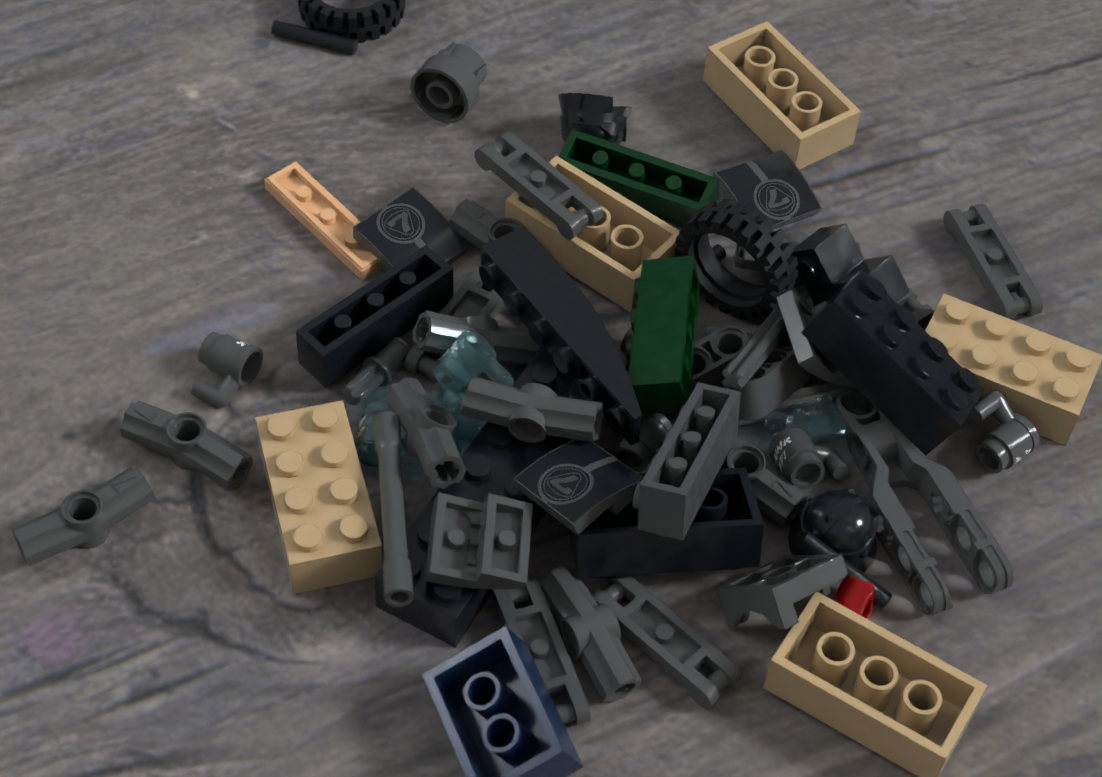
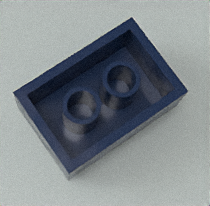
M507 626L500 628L422 674L466 777H567L584 767L526 643Z

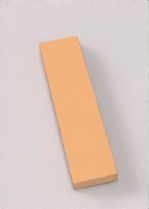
M296 161L264 179L265 189L361 281L381 270V260L353 238V227L361 221Z

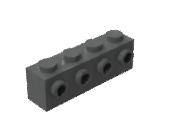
M700 382L697 383L688 401L681 407L672 429L668 430L659 452L653 456L643 480L639 481L633 496V508L639 510V530L683 541L737 437L741 392Z

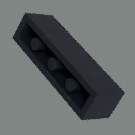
M423 246L296 330L299 364L327 388L362 364L367 357L374 356L381 351L392 338H400L412 330L418 321L419 314L425 311L436 313L444 308L453 297L454 269L428 246Z

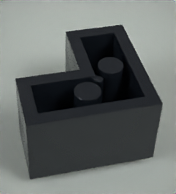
M847 224L819 228L797 245L790 255L797 257L798 265L795 269L798 270V277L803 281L813 300L814 307L824 301L828 303L862 269L869 276L878 279L885 287L886 293L895 302L910 292L893 256L864 259Z

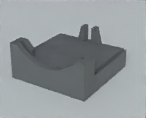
M842 554L784 555L716 588L728 627L734 628L740 623L748 621L750 611L764 615L778 629L785 630L799 623L794 603L810 595L813 596L816 592L824 596L831 594L829 585L845 578L848 572Z

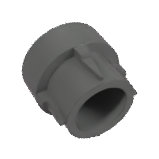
M453 42L446 49L440 50L437 55L429 57L411 79L413 98L418 106L430 117L446 123L458 122L466 116L477 102L480 93L479 86L486 78V67L488 65L484 63L481 56L472 48Z

